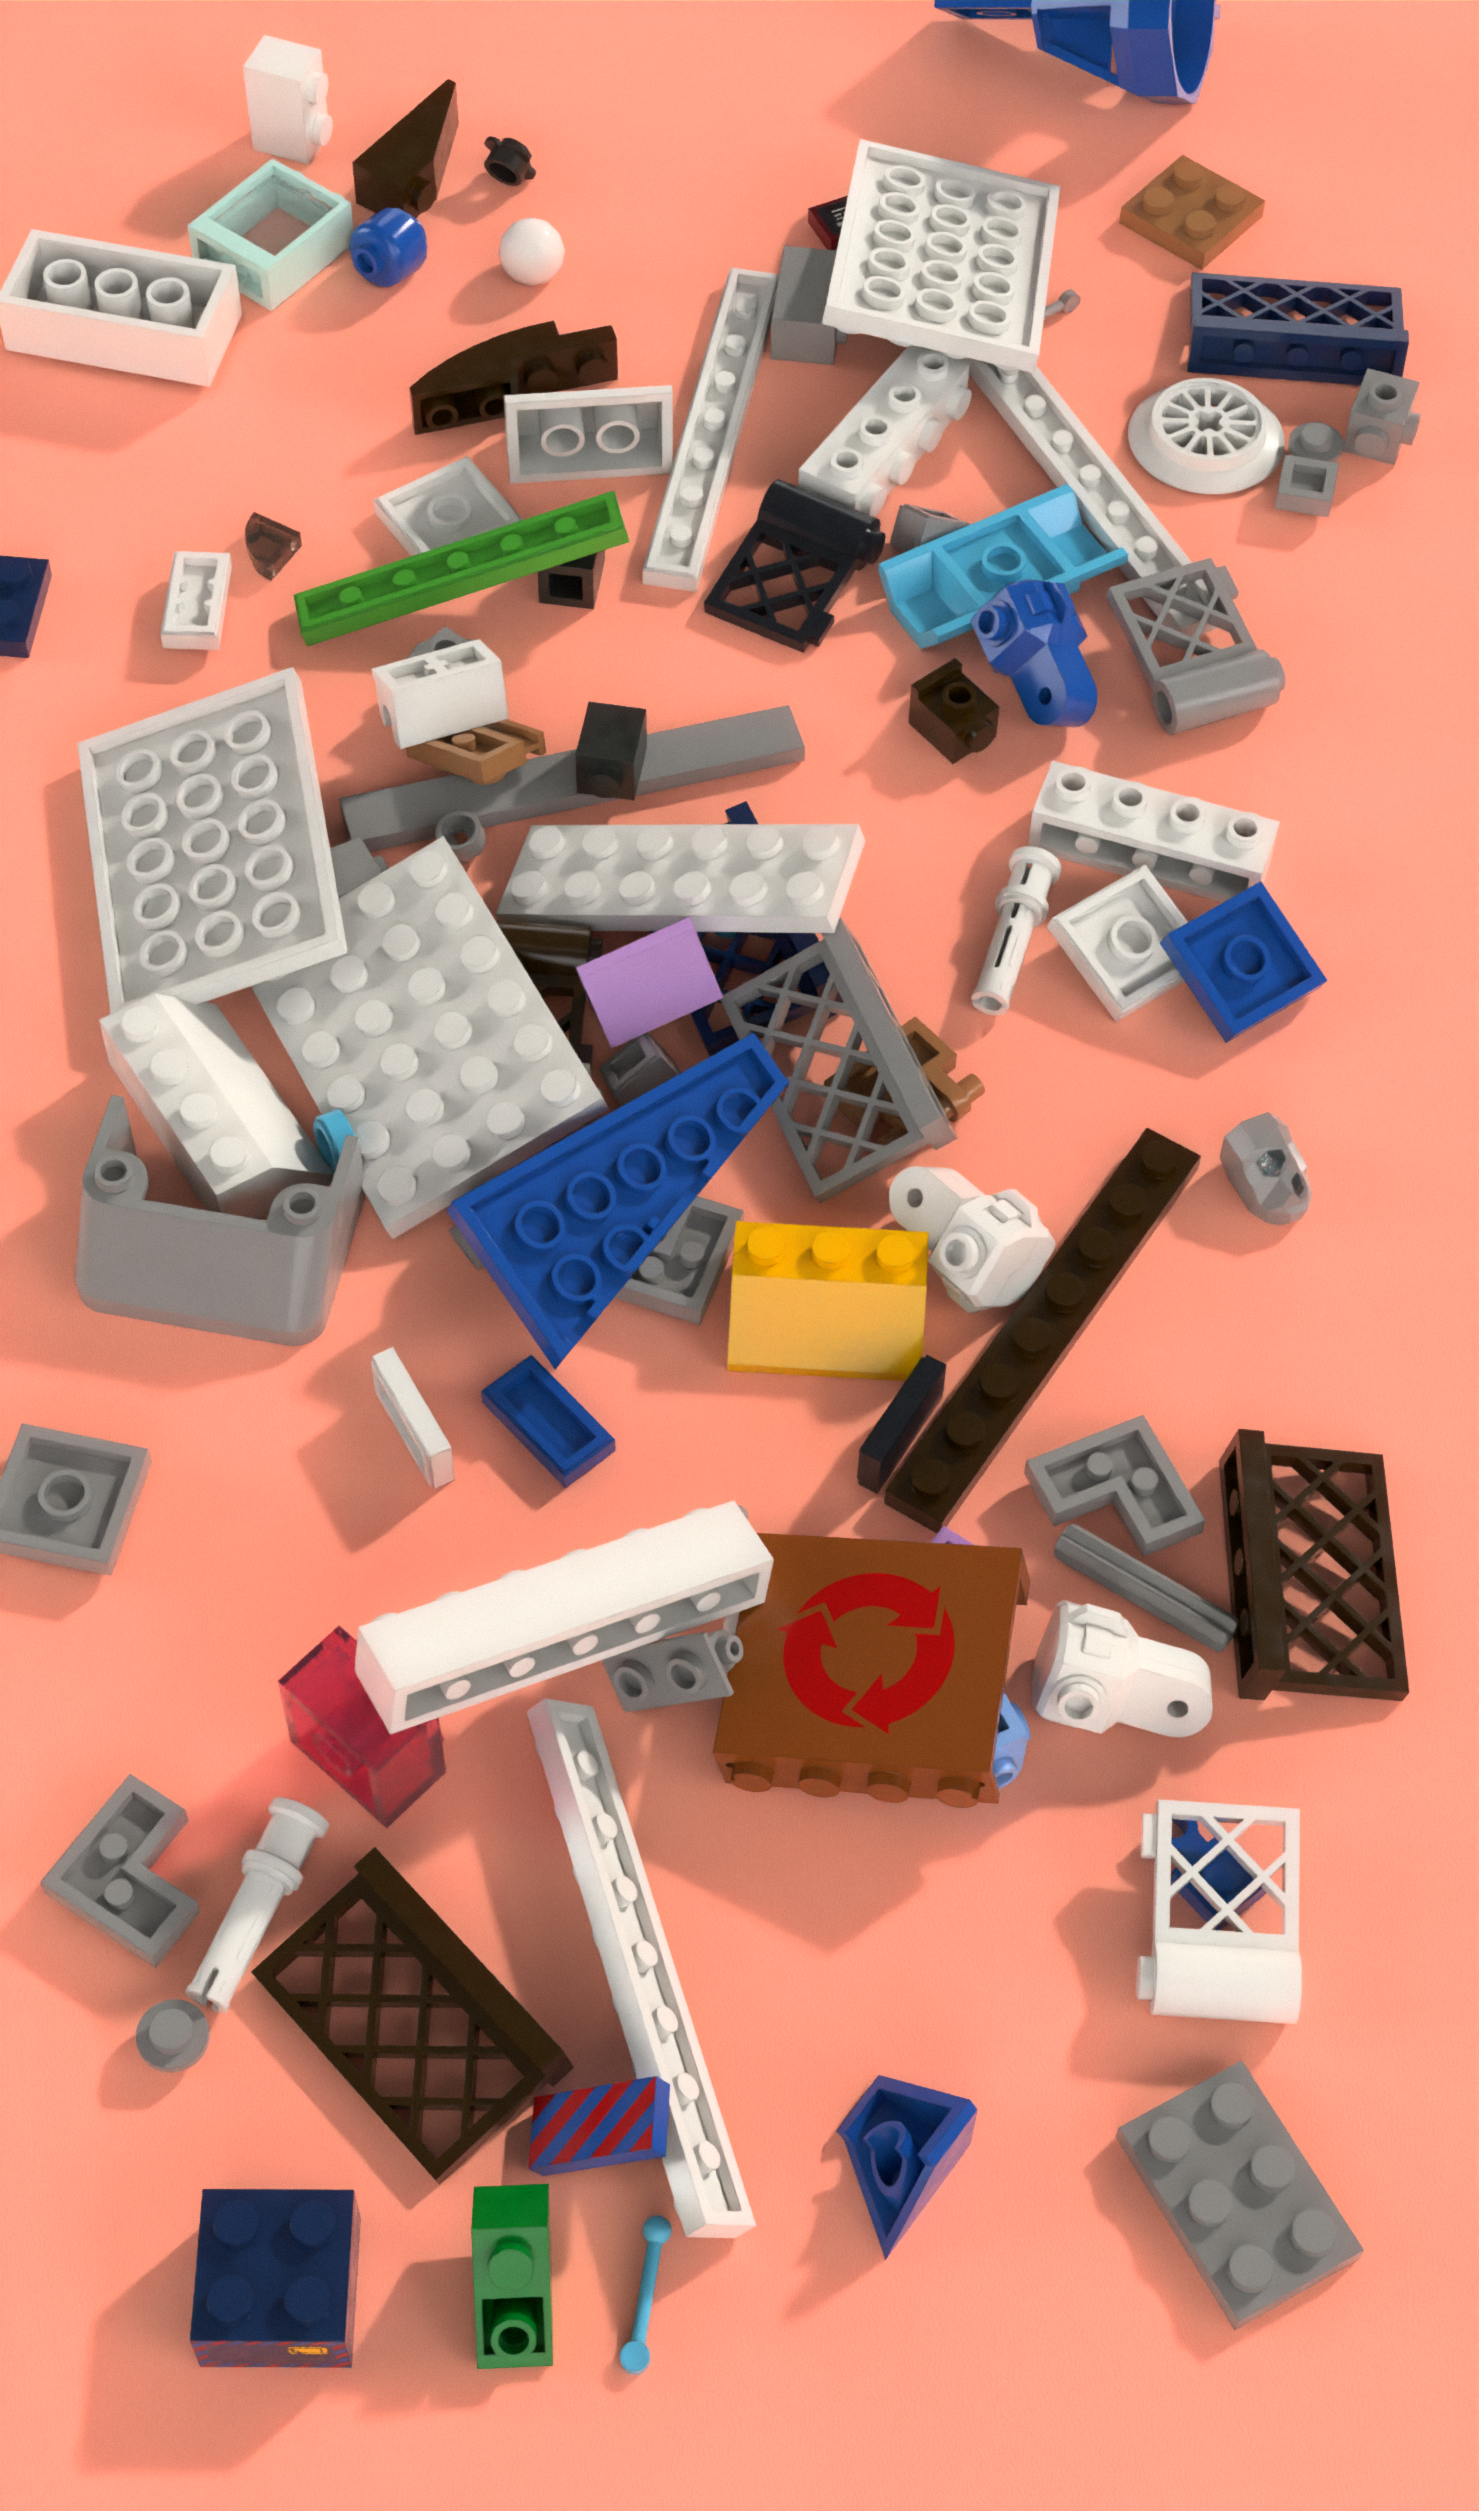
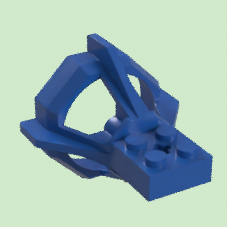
M935 0L934 8L963 20H1032L1038 49L1132 94L1159 104L1197 103L1213 52L1215 20L1220 19L1221 6L1216 4V0ZM1112 44L1117 74L1111 72Z

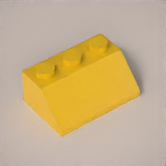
M736 1221L727 1371L906 1381L923 1353L929 1232Z

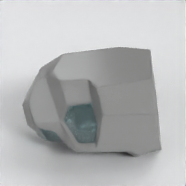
M1266 1112L1242 1121L1224 1136L1220 1160L1228 1179L1249 1212L1266 1223L1285 1225L1301 1220L1309 1208L1313 1192L1307 1175L1308 1166L1292 1140L1289 1127L1279 1116Z

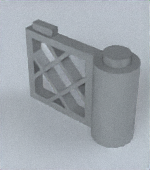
M1211 557L1108 588L1106 595L1152 690V703L1158 722L1168 735H1175L1274 705L1279 701L1281 690L1285 688L1286 684L1285 673L1280 661L1276 657H1271L1264 649H1257L1233 601L1237 599L1239 591L1226 565L1216 568ZM1203 579L1211 595L1208 606L1206 607L1177 595L1180 586ZM1143 596L1162 604L1163 607L1156 622L1133 613L1128 600ZM1170 608L1200 620L1193 637L1162 625ZM1208 623L1229 632L1235 645L1219 649L1200 641V637ZM1144 634L1149 635V637H1148L1147 640H1146ZM1155 639L1185 650L1186 653L1183 660L1160 667L1151 650Z

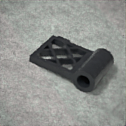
M780 479L775 480L763 497L756 522L704 601L705 613L802 653L805 652L809 644L819 647L834 624V615L829 614L855 570H862L867 563L874 564L881 555L886 536L884 532L880 531V519ZM761 543L783 551L786 560L757 568L753 556ZM818 566L835 572L829 582L806 588L800 571ZM791 574L798 591L768 599L762 582ZM753 584L760 600L759 602L741 607L725 601L732 590ZM800 605L804 606L807 618L799 631L777 622L774 615L775 612Z

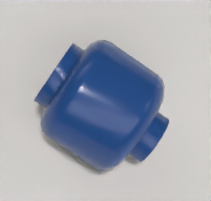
M385 208L356 226L350 236L349 250L356 270L367 281L378 287L389 288L400 283L419 270L427 259V237L423 226L414 216L399 208Z

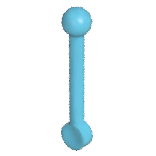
M660 2215L648 2218L642 2228L643 2236L648 2242L631 2340L622 2347L620 2352L622 2368L632 2375H639L645 2372L650 2364V2352L645 2345L662 2244L670 2238L672 2233L670 2222Z

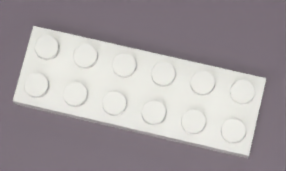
M859 824L531 825L496 911V916L499 921L592 926V931H658L690 917L696 932L834 933L866 840Z

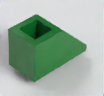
M549 2184L474 2187L471 2238L477 2369L553 2366Z

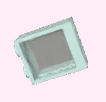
M273 158L188 224L192 257L236 265L239 293L270 311L277 308L349 249L350 236L354 231L351 202L347 201L340 194L331 192L308 179L301 172L292 170Z

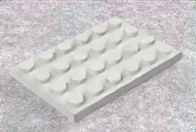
M860 139L822 324L835 327L847 334L862 333L888 339L899 346L909 347L914 345L940 351L944 355L955 359L970 358L991 363L1006 371L1021 370L1034 373L1040 353L1060 186Z
M293 667L77 743L110 1014L154 993L177 997L197 1005L348 953L302 681Z
M444 836L339 898L347 954L251 986L321 1114L339 1109L347 1118L354 1135L359 1137L364 1173L361 1187L392 1239L448 1207L457 1198L513 1168L609 1110L599 1090Z

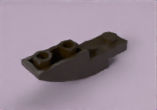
M553 320L498 335L454 355L427 372L409 387L412 426L415 435L505 418V395L550 393L618 380L617 338L613 327L608 325L559 335Z

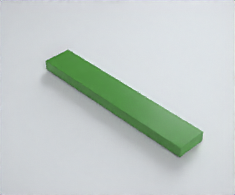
M615 491L297 593L293 596L304 641L308 647L629 543V537Z

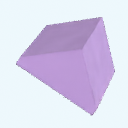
M690 917L576 967L588 1002L611 1049L723 998Z

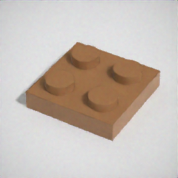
M1182 155L1121 207L1119 223L1203 270L1263 217L1266 200Z

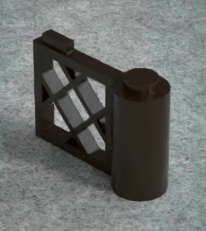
M495 920L543 999L547 996L573 997L571 1012L557 1021L563 1033L569 1030V1043L582 1063H590L591 1069L593 1045L582 1044L587 996L576 967L603 956V939L593 938L592 926Z

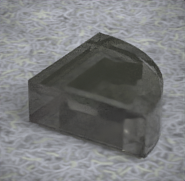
M253 512L245 527L247 553L252 560L255 570L264 578L272 581L302 547L301 533L256 512Z

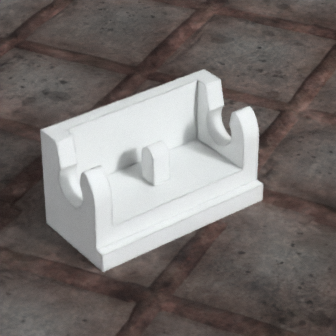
M480 639L372 668V676L376 684L384 727L392 725L394 741L400 749L509 719L502 662Z

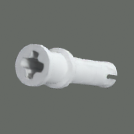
M1023 846L1015 849L1010 856L1008 868L1011 875L1007 887L1002 888L998 892L995 902L999 920L988 948L976 989L971 996L973 1006L985 1014L1002 1015L1008 1011L1009 1001L1024 961L1033 928L1038 927L1047 917L1049 904L1046 898L1050 886L1059 880L1062 866L1052 853L1042 848Z
M284 1797L273 1798L268 1808V1812L272 1817L256 1849L247 1850L241 1864L243 1866L241 1871L245 1878L192 1983L185 1990L187 1997L200 2006L206 2008L210 2000L213 2002L211 2006L212 2011L227 2013L230 2007L229 2003L283 1895H291L293 1891L298 1890L303 1880V1876L299 1871L315 1839L323 1838L329 1828L328 1821L321 1814L298 1801Z

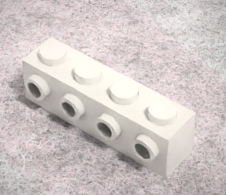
M914 345L907 347L799 468L798 487L876 517L881 511L887 495L897 484L903 485L906 483L914 469L915 463L925 451L932 452L938 445L943 431L953 419L959 420L965 414L972 396L971 390L968 389L970 364L948 357L940 351Z
M1052 760L1032 811L1028 846L1042 848L1060 859L1123 876L1146 865L1163 887L1223 903L1260 881L1264 884L1272 860L1280 821L1262 817L1252 812H1243L1213 804L1196 797H1187L1146 786L1140 782L1127 781L1097 773L1084 767L1071 766Z

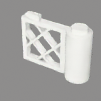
M1158 1799L1156 1814L1143 1813L1141 1858L1155 1859L1153 1946L1151 1956L1138 1957L1136 1975L1137 2000H1149L1151 2015L1297 2024L1302 1998V1964L1299 1953L1300 1809ZM1172 1819L1200 1821L1219 1843L1196 1864L1191 1866L1171 1844ZM1218 1822L1238 1823L1239 1825L1228 1834ZM1251 1825L1283 1826L1282 1855L1264 1871L1235 1841ZM1225 1849L1254 1879L1228 1904L1199 1874ZM1172 1862L1183 1875L1170 1886ZM1281 1867L1282 1890L1270 1878ZM1189 1882L1218 1912L1201 1929L1170 1927V1899ZM1261 1886L1282 1909V1935L1254 1933L1234 1910ZM1225 1919L1235 1931L1213 1929Z

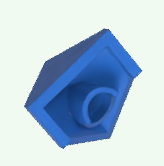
M878 2075L836 2132L845 2142L886 2260L971 2145L978 2109L970 2099Z

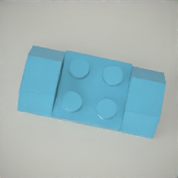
M1067 483L879 563L878 572L891 613L918 647L923 649L938 645L974 629L970 622L973 615L1006 584L1026 579L1064 583L1070 595L1080 590L1081 582L1127 563L1129 554L1123 547L1106 552L1083 525L1074 490Z

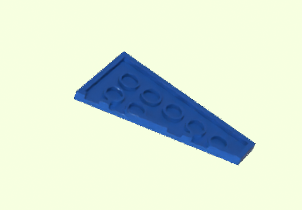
M754 1032L451 1202L446 1212L555 1370L788 1085V1080Z

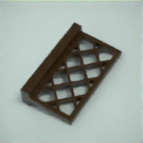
M1238 1429L1219 1460L1231 1613L1239 1621L1234 1635L1238 1697L1240 1699L1265 1701L1271 1691L1274 1690L1403 1701L1410 1692L1383 1454L1265 1443L1264 1431ZM1272 1465L1292 1467L1310 1485L1293 1499L1273 1480ZM1338 1472L1365 1474L1367 1496L1357 1505L1330 1480ZM1317 1491L1344 1515L1329 1531L1301 1506ZM1275 1505L1281 1510V1511H1280L1279 1513H1277V1514H1276ZM1367 1508H1369L1370 1516L1365 1512ZM1288 1517L1316 1542L1300 1558L1278 1538L1277 1527ZM1351 1523L1373 1542L1374 1554L1364 1564L1336 1539ZM1322 1550L1351 1575L1335 1591L1306 1565ZM1281 1565L1287 1569L1283 1573H1281ZM1374 1566L1376 1570V1575L1371 1571V1569ZM1293 1576L1322 1602L1306 1618L1284 1599L1283 1586ZM1357 1582L1379 1601L1380 1615L1371 1623L1367 1622L1342 1598ZM1328 1609L1357 1635L1342 1651L1337 1649L1312 1625ZM1286 1624L1292 1629L1288 1634ZM1380 1626H1382V1635L1377 1631ZM1299 1636L1328 1663L1319 1672L1290 1670L1288 1647ZM1365 1642L1386 1662L1387 1678L1367 1677L1348 1657ZM1334 1670H1336L1339 1674H1331V1673H1332Z
M374 1847L354 1865L358 1874L253 1969L251 1973L440 2185L547 2083L554 2087L574 2066L560 2046L378 1849ZM362 1899L376 1914L374 1944H337L339 1919ZM387 1927L402 1944H386ZM325 1933L324 1944H313ZM298 1957H323L320 1994H290L276 1977ZM335 1957H373L370 1994H332ZM385 1957H415L422 1965L420 1995L382 1994ZM433 1978L449 1995H432ZM302 2007H318L317 2024ZM331 2007H369L366 2045H335L330 2040ZM381 2007L419 2008L416 2046L378 2045ZM431 2008L463 2009L469 2016L467 2046H428ZM480 2029L495 2046H479ZM347 2058H364L363 2076ZM377 2058L415 2059L412 2097H381L375 2090ZM427 2059H466L463 2098L425 2097ZM478 2059H508L524 2076L502 2098H475ZM394 2110H411L410 2128ZM423 2110L462 2111L460 2138L436 2159L421 2142ZM474 2111H488L473 2125Z

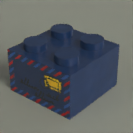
M202 2189L190 2343L200 2367L352 2368L361 2217L354 2190Z

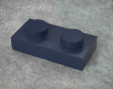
M0 555V656L30 657L52 577L49 559Z

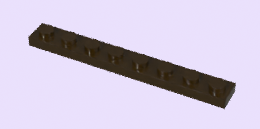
M1149 1128L1145 1129L887 1487L884 1504L936 1534L943 1526L947 1527L1198 1171L1201 1155Z

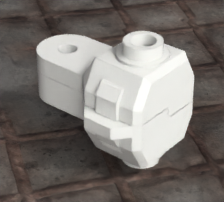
M912 1166L902 1170L895 1177L890 1187L889 1205L893 1217L907 1231L929 1232L928 1249L931 1251L928 1262L936 1274L942 1278L943 1285L947 1288V1295L968 1313H977L992 1307L1009 1306L1025 1297L1055 1249L1056 1242L1049 1230L1042 1224L1038 1216V1208L1016 1189H1007L993 1195H985L954 1169Z
M1062 1600L1055 1605L1036 1652L1032 1675V1706L1036 1713L1046 1720L1102 1734L1119 1722L1169 1737H1186L1201 1731L1212 1717L1211 1673L1207 1663L1196 1653L1139 1637L1129 1621L1122 1617L1120 1612L1088 1603L1080 1605Z

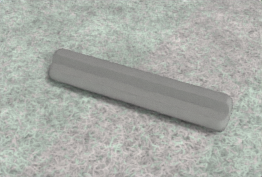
M1069 1524L1059 1536L1054 1549V1556L1059 1561L1216 1652H1222L1232 1641L1239 1623L1236 1616L1076 1524Z

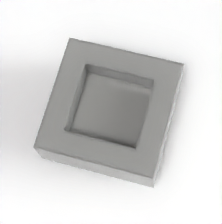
M1285 454L1274 509L1329 518L1339 463Z

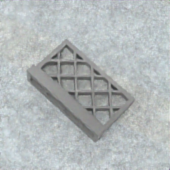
M841 917L838 920L834 933H821L824 938L821 941L724 994L723 998L720 999L739 1040L754 1032L757 1037L763 1038L762 1045L770 1056L773 1053L776 1042L802 1048L792 1076H785L789 1083L786 1086L787 1090L784 1098L780 1094L771 1107L805 1179L819 1203L826 1201L929 1143L935 1150H938L958 1139L859 941ZM824 961L830 975L821 998L796 992L802 973ZM838 991L844 1003L834 1001ZM761 996L778 999L767 1028L747 1023L740 1008ZM791 1003L817 1009L806 1037L781 1031ZM830 1012L851 1017L854 1022L846 1047L820 1041ZM862 1040L869 1053L859 1051ZM815 1052L841 1058L831 1087L805 1081ZM854 1061L875 1066L879 1072L870 1097L844 1091ZM887 1090L894 1103L883 1101ZM800 1091L826 1098L816 1127L796 1123L792 1117ZM839 1102L866 1108L855 1138L829 1131ZM879 1112L901 1117L908 1131L907 1134L887 1145L868 1141ZM802 1136L811 1138L808 1148ZM824 1142L851 1148L844 1168L822 1180L816 1164ZM864 1152L871 1153L863 1157Z

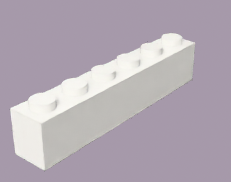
M734 1500L709 1509H695L680 1519L650 1529L640 1528L633 1530L620 1539L588 1550L577 1549L571 1551L561 1559L525 1571H511L496 1581L463 1592L453 1591L446 1593L433 1602L398 1614L387 1613L381 1615L370 1623L358 1627L354 1671L391 1735L765 1603L774 1559Z

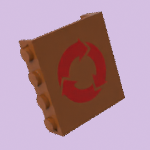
M757 1533L774 1561L765 1603L739 1612L735 1635L742 1642L743 1657L728 1672L727 1678L734 1693L729 1697H723L713 1747L714 1757L725 1782L750 1792H765L771 1787L795 1788L809 1795L823 1798L834 1797L839 1792L869 1794L877 1800L889 1803H899L906 1801L908 1797L938 1799L943 1804L957 1808L973 1807L978 1802L999 1804L1000 1793L993 1773L995 1748L1016 1605H1027L1030 1588V1578L1022 1548Z

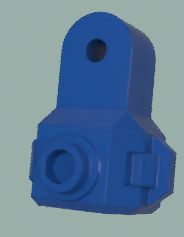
M1031 579L1006 584L970 620L989 664L995 673L1011 677L1029 718L1036 724L1073 728L1083 726L1091 719L1095 712L1097 688L1078 648L1088 635L1065 584Z

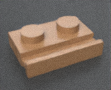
M508 719L406 748L408 758L431 765L435 770L448 771L465 777L478 785H488L501 781L505 777V773L527 763L526 754L528 753L539 756L547 753L543 731Z

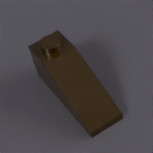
M447 79L352 162L357 204L374 213L385 208H399L415 218L431 208L437 200L459 125L456 82Z

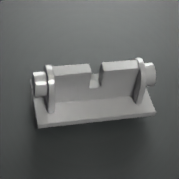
M716 1630L709 1635L707 1632L660 1639L601 1661L624 1711L631 1712L731 1696L734 1691L726 1674L734 1667L735 1663L742 1659L743 1645L736 1635H731L725 1630Z

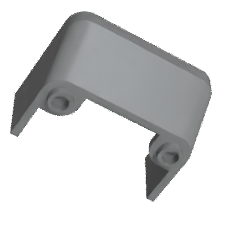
M111 1095L82 1179L75 1265V1281L82 1302L91 1310L99 1313L287 1346H301L317 1339L326 1328L366 1196L361 1187L364 1173L359 1137L346 1135L330 1187L310 1183L291 1185L275 1197L267 1221L145 1200L149 1187V1178L144 1163L136 1156L124 1097Z

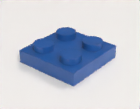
M1262 881L1170 932L1160 942V945L1225 1043L1317 991L1328 981Z

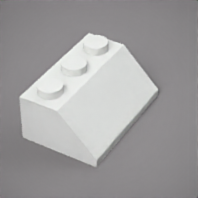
M672 385L504 396L505 433L510 484L671 473L673 466Z

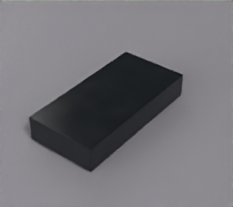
M927 1354L924 1358L921 1357L859 1449L857 1470L859 1485L876 1494L880 1492L943 1398L947 1364Z

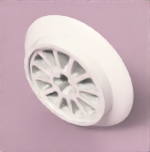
M1215 378L1189 379L1153 393L1136 408L1128 426L1130 448L1137 461L1147 472L1167 485L1198 494H1226L1241 491L1258 484L1276 469L1283 456L1285 446L1284 433L1280 422L1262 401L1237 384Z

